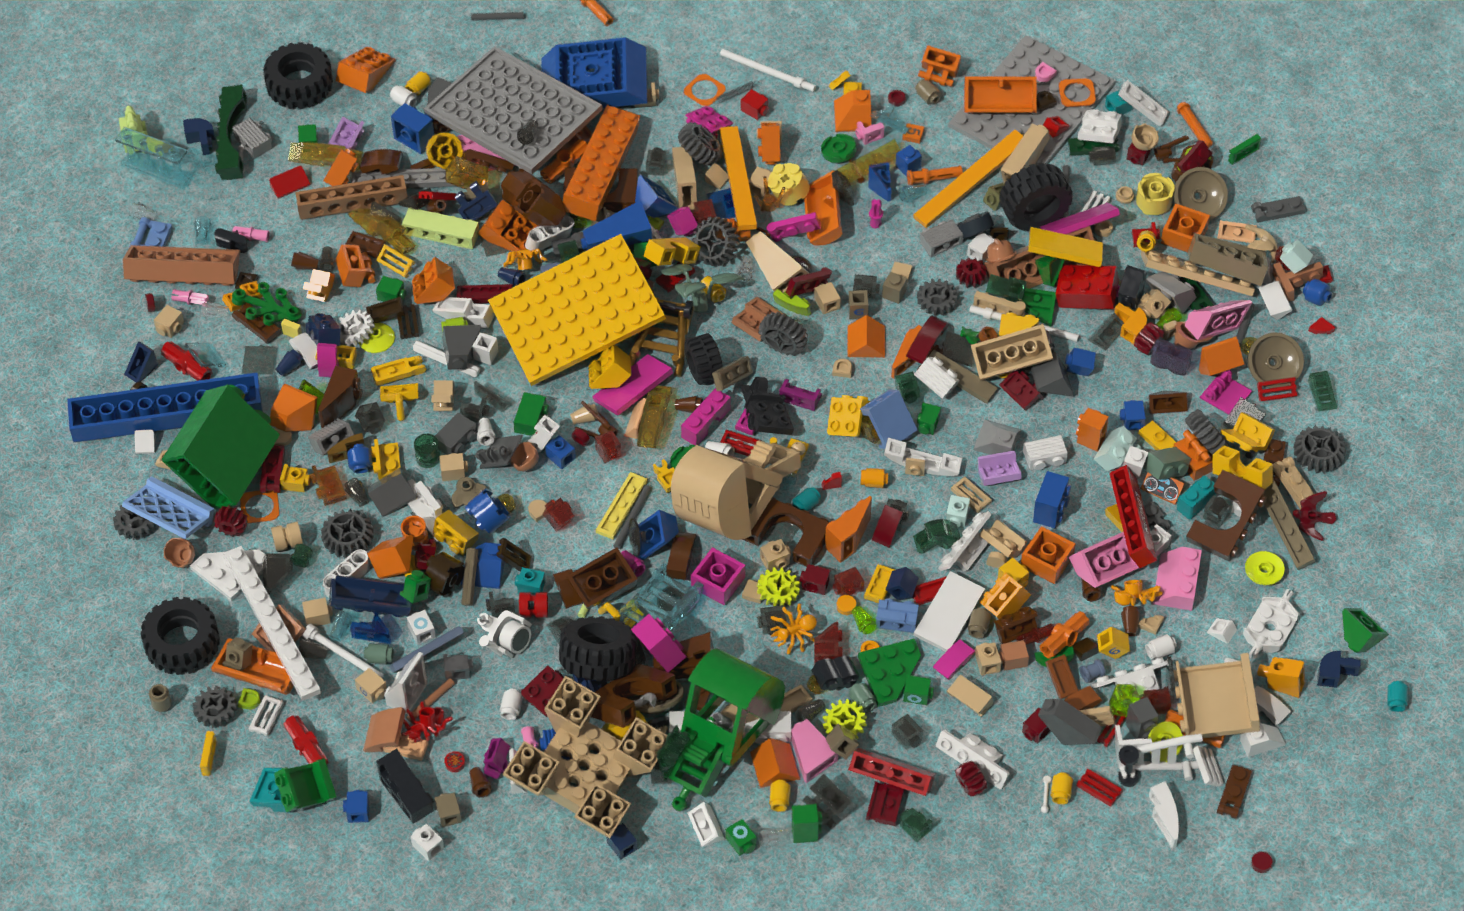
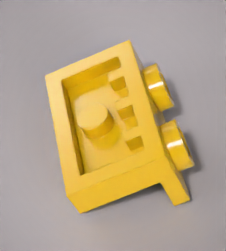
M374 439L375 446H371L372 457L376 458V462H373V471L378 473L379 480L401 468L398 442L379 445L378 439Z

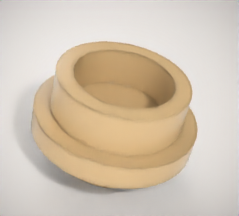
M1123 186L1117 190L1116 199L1121 203H1130L1134 199V193L1130 187Z

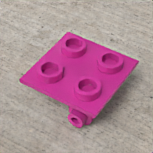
M709 106L685 114L688 117L686 123L695 122L698 125L700 124L711 132L715 138L718 137L717 131L720 130V127H728L733 124L726 116L720 115Z
M1226 370L1218 374L1199 398L1232 416L1251 394L1252 390L1234 381L1231 376L1232 372Z

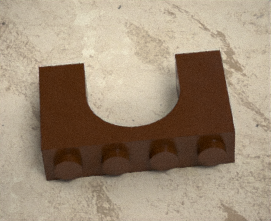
M565 168L563 196L576 168ZM619 168V183L616 190L608 194L603 207H606V210L617 213L636 203L637 168Z
M1222 469L1213 486L1214 492L1238 504L1242 511L1239 521L1229 529L1217 530L1195 520L1186 538L1187 542L1226 561H1230L1232 557H1236L1240 541L1246 539L1248 535L1247 528L1249 524L1255 522L1258 515L1256 511L1259 507H1263L1267 497H1265V489Z
M772 497L751 530L752 536L742 540L759 546L772 526L778 523L794 524L802 531L803 535L793 551V561L807 567V564L813 565L825 545L826 526L829 521L825 518L813 516L806 510H799L789 503L780 502Z
M640 663L637 664L627 675L614 679L594 692L601 697L591 717L622 728L626 727L637 717L635 702L626 698L653 693L656 699L665 701L677 693L675 674Z

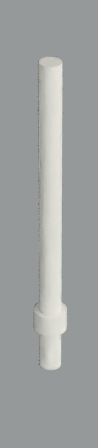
M722 49L720 55L792 83L794 87L804 88L812 92L816 90V85L806 82L801 77H793L725 49Z
M974 305L970 307L969 312L982 315L983 318L989 320L993 318L1001 321L1002 313L995 312L991 308L986 307L984 309ZM1044 325L1050 335L1075 342L1079 338L1078 334Z

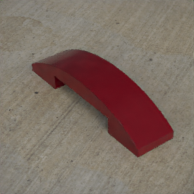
M933 315L930 316L914 339L906 357L923 364L940 335H943L949 323Z

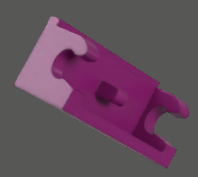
M785 379L779 389V394L786 397L784 402L811 411H815L822 396V393H820L821 389L817 388L816 392H811L790 385L789 379Z

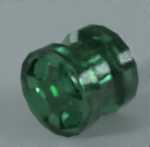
M296 544L294 553L291 554L289 560L293 565L305 568L309 564L308 559L312 557L313 550L304 544Z

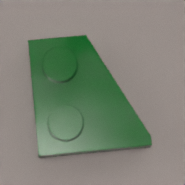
M1020 287L1018 301L1025 303L1024 312L1034 315L1042 323L1051 326L1056 292Z

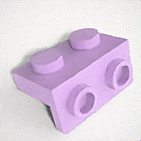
M342 117L327 146L339 153L342 149L346 150L347 148L354 151L357 146L356 138L360 139L364 132V129H362L364 122L361 121L357 125Z
M1015 451L978 457V473L984 486L1021 479V471L1016 462Z

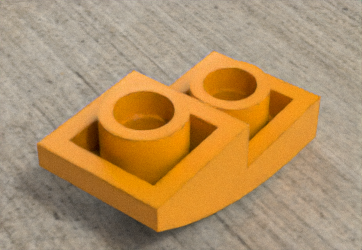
M257 281L240 285V289H243L247 295L258 299L263 297L258 292L259 284ZM233 292L224 294L222 301L231 312L241 309V306L232 303Z

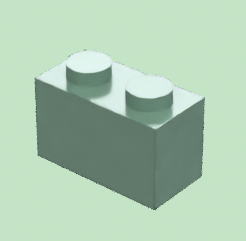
M1177 447L1149 451L1143 468L1158 480L1183 476L1188 471L1191 458Z

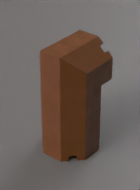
M518 169L520 171L509 172L501 183V189L503 190L502 198L536 225L558 226L566 214L560 196L534 175L523 169Z

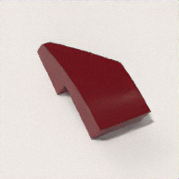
M431 538L429 543H420L418 545V550L415 552V565L417 569H427L428 559L432 555L435 556V539Z

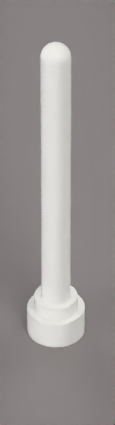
M311 623L305 627L306 630L302 637L308 641L316 640L363 671L370 667L383 679V673L321 635L318 627Z

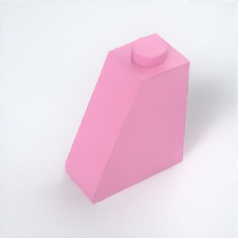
M808 719L798 722L791 729V741L803 779L808 783L838 761V754L830 749L825 737Z

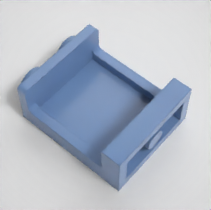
M889 389L860 408L863 415L869 416L880 438L879 448H886L888 438L899 441L907 440L912 437V433L917 431L899 390Z

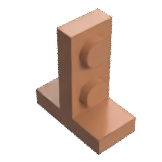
M1279 262L1273 264V276L1276 281L1281 283L1288 301L1291 302L1294 301V288H1298L1313 279L1319 280L1323 277V266L1321 262L1306 266L1294 274L1292 271L1285 273Z

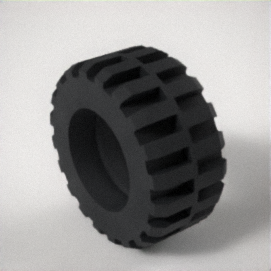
M298 42V44L288 43L287 46H280L279 50H274L271 56H268L263 67V74L267 93L275 103L278 102L283 107L287 105L289 109H294V107L303 109L304 106L310 108L314 106V103L319 104L322 102V97L326 98L329 95L328 91H331L333 83L331 63L327 54L319 47H314L310 43L304 44L303 42ZM296 71L311 73L306 78L299 80L285 78L290 73Z
M1039 163L1038 165H1029L1027 168L1024 167L1018 173L1015 172L1010 179H1007L1005 186L1001 188L999 200L1010 224L1017 229L1029 231L1031 227L1040 228V226L1061 219L1070 208L1069 205H1071L1073 200V191L1060 168L1048 163L1047 165Z
M174 597L170 601L166 599L161 602V605H155L152 608V612H148L145 620L142 622V631L140 633L146 656L151 664H155V668L159 670L164 668L165 673L172 674V671L176 672V675H183L184 671H188V674L193 673V669L198 667L200 670L205 667L204 663H209L213 659L212 654L216 655L218 651L220 637L215 616L206 604H201V601L193 599V601L190 597H183V599ZM188 626L198 630L190 641L183 644L174 645L163 641L164 636L170 630L177 627Z
M602 616L578 618L577 621L573 620L567 624L561 631L559 646L560 664L569 674H574L575 677H582L589 681H611L614 678H622L635 665L636 635L632 632L630 626L613 618L608 619Z

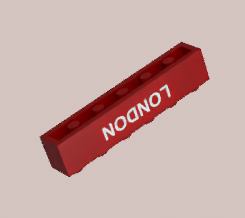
M1124 465L1109 474L1129 556L1139 568H1142L1157 561L1137 478L1129 467Z

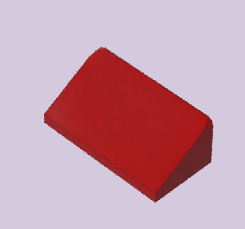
M301 165L269 179L270 187L277 199L310 186V182Z

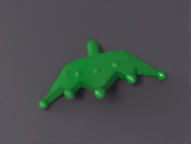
M962 327L960 331L961 337H965L972 345L980 341L979 338H976L979 332Z

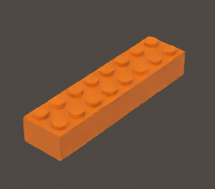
M606 105L564 193L562 204L565 212L593 221L597 220L618 175L619 168H621L637 134L640 115Z

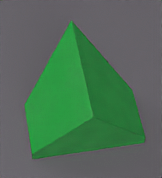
M1043 256L1035 260L1044 285L1055 286L1065 261L1064 259Z

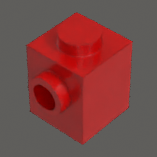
M751 89L741 99V111L759 120L769 111L768 98Z

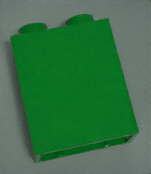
M225 385L205 391L161 459L214 509H220L222 506L237 505L280 436L270 425V417L260 410H254L244 400V392L234 385Z

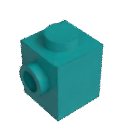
M1120 90L1107 95L1105 107L1108 111H1115L1123 115L1133 110V106L1118 95Z
M523 567L520 575L517 574L515 578L518 594L520 592H531L532 595H535L536 592H543L546 583L545 572Z

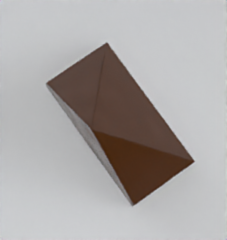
M1160 391L1148 395L1150 414L1188 411L1187 392Z

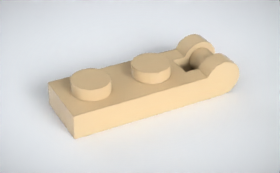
M976 291L974 295V306L984 309L988 307L1002 314L1015 313L1017 316H1025L1026 305L1022 301L1015 303Z
M1287 457L1282 462H1275L1273 470L1301 509V500L1314 493L1295 467L1293 458Z

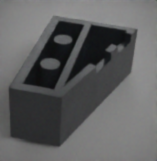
M397 748L376 761L381 783L412 824L433 812L432 804L434 800L432 796L425 792L421 782L415 777Z

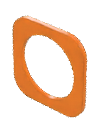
M700 74L684 88V94L702 106H709L717 100V96L719 97L725 92L726 87L711 76ZM707 80L713 82L717 86L718 91L714 97L703 100L693 95V85L699 81Z
M1065 79L1060 81L1059 92L1061 103L1064 106H1090L1095 103L1094 85L1090 79ZM1074 83L1083 84L1089 89L1090 96L1084 101L1074 102L1065 96V88Z
M252 491L242 495L240 499L241 510H243V514L248 516V523L272 521L279 516L278 494L274 493V491H267V493ZM256 495H266L272 499L274 507L269 515L255 518L246 511L247 501Z

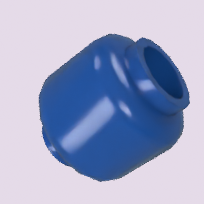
M1318 279L1308 281L1303 288L1305 300L1317 306H1321L1325 302L1328 303L1332 297L1330 285Z
M356 444L348 450V467L357 474L368 472L373 466L371 449L365 447L364 444Z

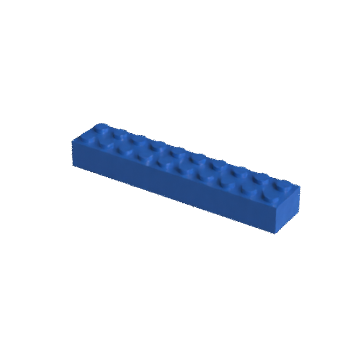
M258 373L67 399L69 430L73 443L135 434L136 430L160 431L181 428L206 390L225 385H234L241 389L245 394L244 400L254 410L263 412Z

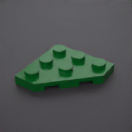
M914 638L858 653L859 662L872 695L876 699L877 707L897 702L905 687L907 675L912 674L919 662L921 653Z

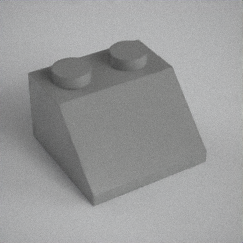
M1162 271L1146 278L1151 290L1158 289L1171 301L1169 306L1181 314L1196 299L1193 291L1194 288L1187 282L1185 284L1182 283L1174 274Z

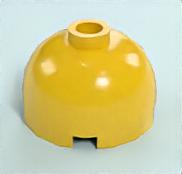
M438 133L432 136L427 143L426 155L428 160L434 166L442 169L454 167L462 158V143L451 133Z

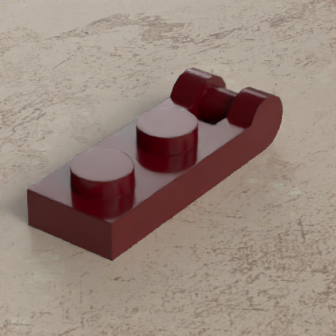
M823 267L821 271L791 278L786 290L787 295L792 297L812 292L815 287L827 284V279L832 274L831 269Z
M274 445L263 462L260 483L261 493H267V491L281 493L280 477L284 464V445Z

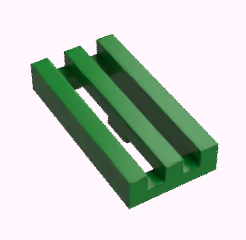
M1255 134L1230 149L1228 162L1234 165L1259 150L1261 137Z

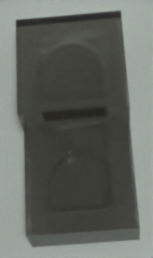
M838 170L832 173L833 188L839 191V198L842 201L853 206L854 195L851 183Z

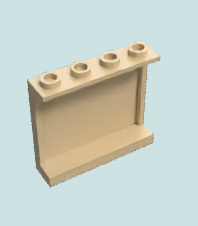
M1248 653L1240 654L1241 661L1179 668V661H1176L1173 679L1175 682L1178 681V686H1175L1176 699L1180 698L1181 703H1177L1178 713L1183 715V720H1180L1181 732H1185L1186 735L1202 734V738L1260 731Z

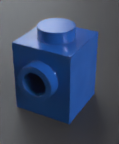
M911 145L896 153V167L906 177L908 170L912 172L920 170L921 153Z
M1074 347L1066 355L1065 364H1067V372L1089 376L1094 370L1096 352Z
M1124 401L1123 409H1120V420H1124V426L1127 430H1140L1145 426L1146 418L1143 401Z
M560 435L555 439H551L545 446L546 457L560 469H563L576 459L575 448Z
M354 790L353 792H347V800H343V812H346L348 823L369 822L368 791Z

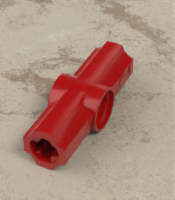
M167 341L160 351L161 355L172 362L179 372L182 371L184 375L189 374L197 381L210 379L213 374L212 370L200 362L192 351H185L172 341Z
M298 715L288 717L283 726L291 737L295 749L300 751L299 755H303L308 764L324 758L326 764H328V759L320 749L311 730L308 731Z

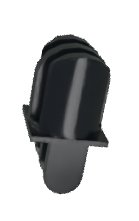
M222 228L215 230L216 246L240 250V253L248 251L246 237L240 235L238 230L235 233Z

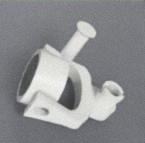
M508 610L502 612L498 618L486 613L479 615L482 619L477 618L478 624L489 633L488 636L484 635L480 638L479 644L487 647L498 656L504 654L512 658L514 655L509 651L518 654L528 646L531 639L529 627L532 624L526 619ZM498 636H499V643H500V645H501L502 647H500V646L497 645Z

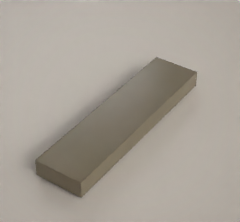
M933 350L928 356L939 358L944 363L943 367L947 370H953L958 375L956 378L960 381L956 386L987 404L998 389L996 386L986 380L980 381L979 376L936 350Z

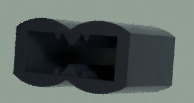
M849 656L819 660L811 670L820 688L829 691L835 690L838 687L851 688L856 684L860 676Z

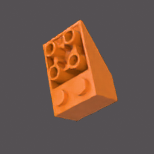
M365 47L339 61L336 81L367 93L374 89L396 59L386 53L377 52L372 47Z
M502 199L477 234L489 243L511 252L526 249L525 242L530 230L538 227V225L521 215L514 207Z
M871 496L865 500H860L851 510H846L841 517L829 522L826 526L825 549L840 563L857 550L871 519Z

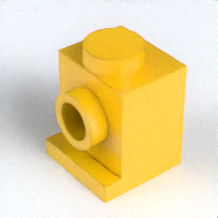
M284 464L280 477L282 490L305 493L306 486H309L311 482V475L308 474V470L305 468L288 467V464Z

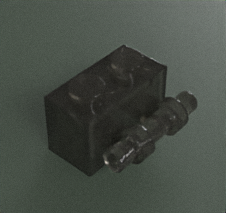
M825 774L810 787L817 796L813 800L808 795L803 799L806 805L817 804V812L822 814V824L827 825L830 829L836 826V822L832 819L835 814L841 820H844L857 807ZM822 801L829 807L826 812L819 806Z

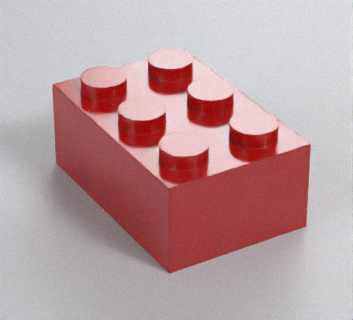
M1063 265L1056 289L1058 306L1061 308L1114 309L1119 285L1116 266Z

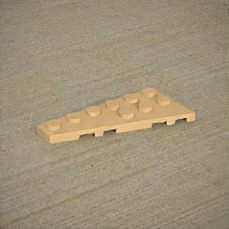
M1152 250L1149 252L1141 251L1140 255L1145 266L1148 268L1253 296L1255 289L1250 282L1242 279L1240 281L1233 279L1229 275H1222L1201 268L1191 261L1185 260L1184 262L1174 256H1167Z

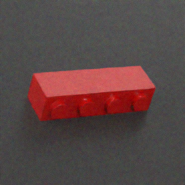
M861 748L854 750L848 769L924 796L930 793L935 773Z

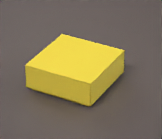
M287 319L282 321L281 326L284 335L294 338L302 334L300 324Z

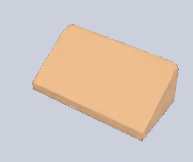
M1220 220L1218 239L1251 243L1255 240L1256 233L1246 229V224Z
M643 398L634 406L624 435L625 437L634 439L639 437L648 411L646 398Z

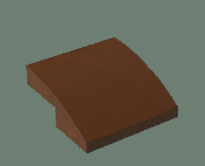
M377 149L364 152L360 170L363 174L379 169L382 175L399 170L403 153L402 151L392 149Z

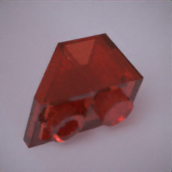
M838 622L831 624L814 639V665L822 659L842 657V647H838V642H842V630H838Z

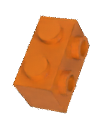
M1087 408L1084 414L1081 413L1077 424H1079L1076 430V435L1078 436L1077 443L1098 452L1106 438L1109 416Z

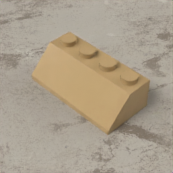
M1044 324L971 345L980 381L1053 360Z

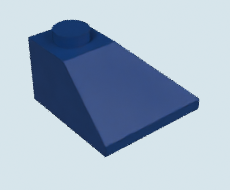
M640 174L637 182L635 202H642L646 215L656 218L679 209L661 185Z
M659 509L633 528L637 557L644 560L679 533L676 516Z
M485 542L475 547L478 549L475 587L500 589L505 561L497 557L496 554L499 552L498 546L501 544Z

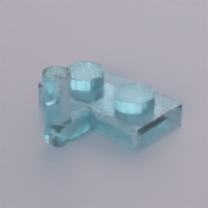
M889 103L885 111L881 109L879 112L873 110L870 117L900 133L906 134L908 127L904 126V121L896 117L894 120L889 118L895 105Z

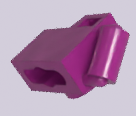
M502 738L491 739L483 762L485 764L484 774L494 779H498L509 765L506 757L510 745Z

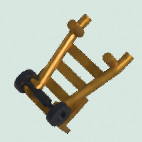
M655 297L663 312L679 315V318L665 315L666 319L661 321V323L678 326V332L656 327H649L641 331L629 354L631 366L635 364L636 358H640V348L673 354L672 361L674 366H676L674 376L681 377L685 359V335L687 336L694 311L693 301L687 300L686 303L680 304L660 300ZM648 334L678 340V346L648 341L645 338Z

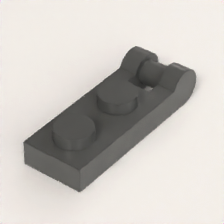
M1300 196L1266 203L1256 202L1251 205L1258 223L1305 214V207Z

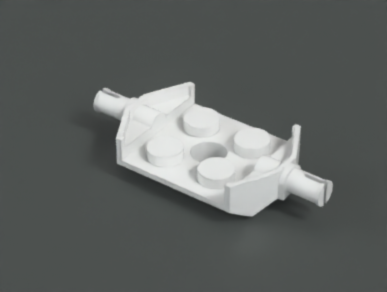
M1286 589L1281 598H1262L1261 604L1243 632L1246 641L1253 646L1249 653L1250 658L1256 659L1259 652L1262 651L1268 653L1280 651L1299 616V613L1289 602L1294 594L1292 590L1289 592L1290 589ZM1272 624L1276 629L1272 631L1267 630L1265 625Z

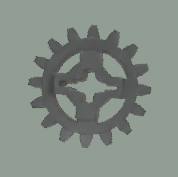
M931 279V283L925 281L924 286H919L917 303L921 304V310L926 308L927 314L932 311L935 316L937 312L943 315L944 311L949 313L950 308H955L957 290H953V284L948 286L947 280L942 283L941 279H938L937 282Z
M122 505L119 506L120 511L115 510L116 516L113 517L115 530H118L120 536L124 534L125 539L132 536V539L135 540L138 535L140 538H143V533L149 535V529L155 528L153 522L122 507Z
M215 686L214 690L207 687V692L201 690V696H195L196 702L192 704L193 713L199 723L203 721L205 727L209 723L212 728L215 727V724H219L222 727V722L229 723V717H235L234 711H237L236 698L233 697L232 691H226V687H223L221 690L218 689V686Z

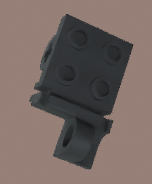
M755 377L751 385L741 386V391L746 401L744 408L746 413H749V430L792 435L794 427L786 406L783 404L786 398L785 395L767 393L768 380L766 377Z

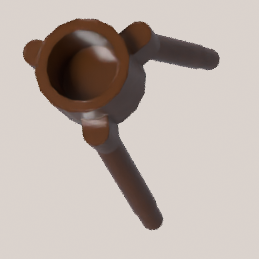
M1185 135L1167 144L1154 147L1157 161L1162 160L1164 164L1179 161L1180 158H1169V156H1172L1170 147L1188 140L1189 137Z
M581 401V404L601 423L598 429L600 435L579 427L574 429H581L587 435L600 440L602 443L605 440L611 442L617 436L618 430L600 413L598 415L589 405Z

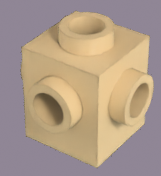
M1152 289L1141 297V303L1138 307L1145 312L1148 319H1157L1166 313V307L1171 301L1158 289Z
M782 539L771 541L760 547V559L766 570L768 569L772 572L773 567L777 570L781 567L785 568L790 564L791 550L788 545H784Z

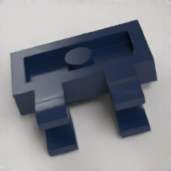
M477 181L470 184V189L476 197L469 202L462 190L455 194V199L461 205L458 208V212L466 220L475 221L498 205L490 191L487 189L483 192Z

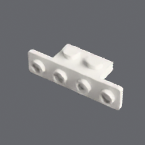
M411 479L408 482L417 498L407 504L416 516L423 518L428 532L436 542H439L433 534L435 519L442 514L443 505L439 499L433 497L429 486L425 487L422 481L416 483Z
M989 511L978 513L972 519L973 523L962 532L963 536L952 545L951 552L941 559L942 563L938 567L940 571L950 569L954 563L963 571H967L988 544L986 540L979 536V530L991 516Z
M1162 657L1152 660V665L1145 666V663L1134 666V670L1127 672L1126 669L1115 672V677L1108 678V675L1096 679L1097 682L1093 683L1092 687L1097 688L1114 682L1120 701L1159 689L1153 669L1169 665L1171 661L1164 660Z
M946 730L941 731L936 743L937 748L961 764L968 761L974 762L981 770L985 780L999 789L1004 787L1009 772L997 764L1003 756L1001 753L971 733L960 740Z

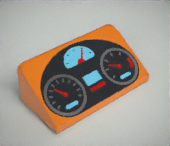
M1148 472L1140 489L1175 505L1178 497L1184 491L1185 484L1174 478L1158 480Z

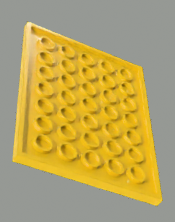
M621 234L488 300L531 386L666 319Z

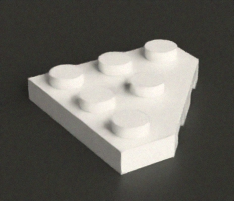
M259 549L244 550L258 577L274 564L273 560ZM224 552L203 553L190 565V569L229 600L233 601L243 591L224 558Z

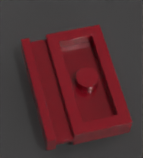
M875 781L866 820H875L877 823L895 826L904 789L887 783L880 784L878 781Z

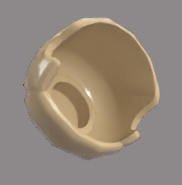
M1146 123L1136 125L1131 134L1132 143L1139 150L1153 149L1159 140L1156 129Z

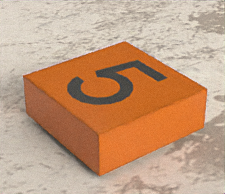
M907 123L902 140L920 144L924 126Z

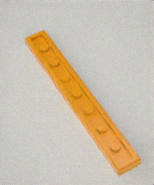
M738 126L720 127V136L738 230L757 229Z
M1013 130L914 213L913 218L925 228L929 227L1004 164L1023 135L1017 130Z

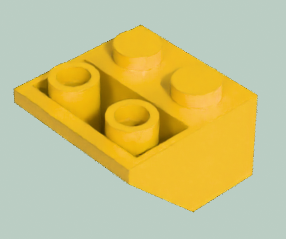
M616 345L603 350L601 356L597 360H593L588 367L589 387L591 389L620 387L631 376L630 356Z
M447 510L435 519L433 529L435 538L440 542L444 541L455 554L464 556L467 548H471L478 540L479 533L450 510Z

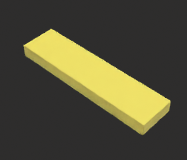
M632 472L629 473L596 528L597 534L612 540L615 538L637 501L644 485L647 484V478Z

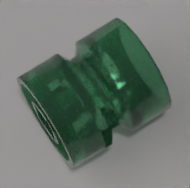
M429 433L419 435L414 441L416 462L423 468L435 467L440 461L438 439Z

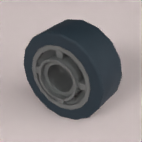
M983 212L966 218L957 226L963 233V238H967L987 231V229L994 226V222L989 212Z

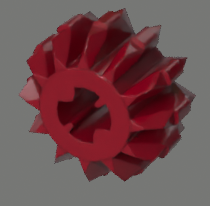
M969 257L966 260L961 259L960 264H957L956 278L959 280L960 285L966 283V287L972 285L974 288L976 284L982 285L987 277L986 265H983L982 260L977 261L976 257L973 260Z
M1150 322L1137 334L1134 346L1141 353L1149 355L1160 344L1164 331L1158 325Z
M230 505L228 507L222 506L214 517V526L219 528V532H223L225 535L228 534L231 537L240 536L247 527L248 516L243 514V510H238L237 507L232 508Z
M965 762L955 769V774L961 788L969 796L979 795L987 788V781L974 762Z

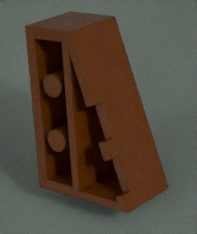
M710 632L679 641L684 647L681 651L686 658L668 673L675 674V679L689 678L701 659L714 649ZM653 656V668L667 672Z

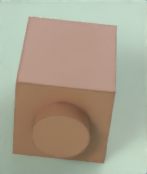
M1024 640L1001 644L1000 652L998 653L1004 671L1028 667L1029 655Z

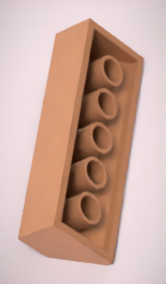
M1090 226L1066 234L1094 241ZM1028 246L1015 250L1017 254L1008 260L996 263L987 261L984 264L986 265L990 281L1000 296L1005 299L1019 293L1020 287L1032 288L1043 283L1035 260L1046 255L1029 252ZM1065 260L1063 265H1087Z
M131 245L123 258L124 279H129L132 282L148 280V282L152 283L166 281L167 283L185 282L186 284H194L198 282L205 285L221 283V285L229 286L235 283L238 276L240 250Z

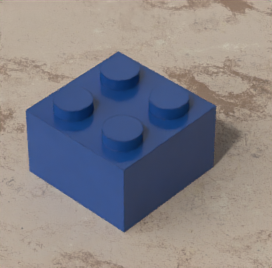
M404 103L391 115L394 139L422 155L426 151L428 141L434 136L433 121L429 115L423 114L415 107Z
M1049 471L1046 472L1035 501L1034 523L1055 529L1057 523L1062 522L1064 507L1067 508L1070 497H1068L1071 491V486L1068 485L1069 477Z

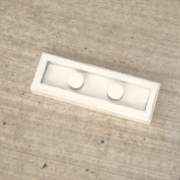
M1129 80L1124 82L1118 95L1156 125L1161 126L1169 111Z

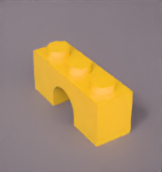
M686 237L649 239L644 257L659 266L671 265L673 259L682 264H694L701 247Z
M1225 445L1213 454V474L1219 476L1223 469L1262 489H1266L1273 483L1272 463L1255 458L1249 465L1245 466L1240 460V451Z

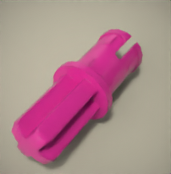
M880 199L872 200L871 210L869 211L870 226L872 228H879L882 224L883 210L881 209L882 201Z

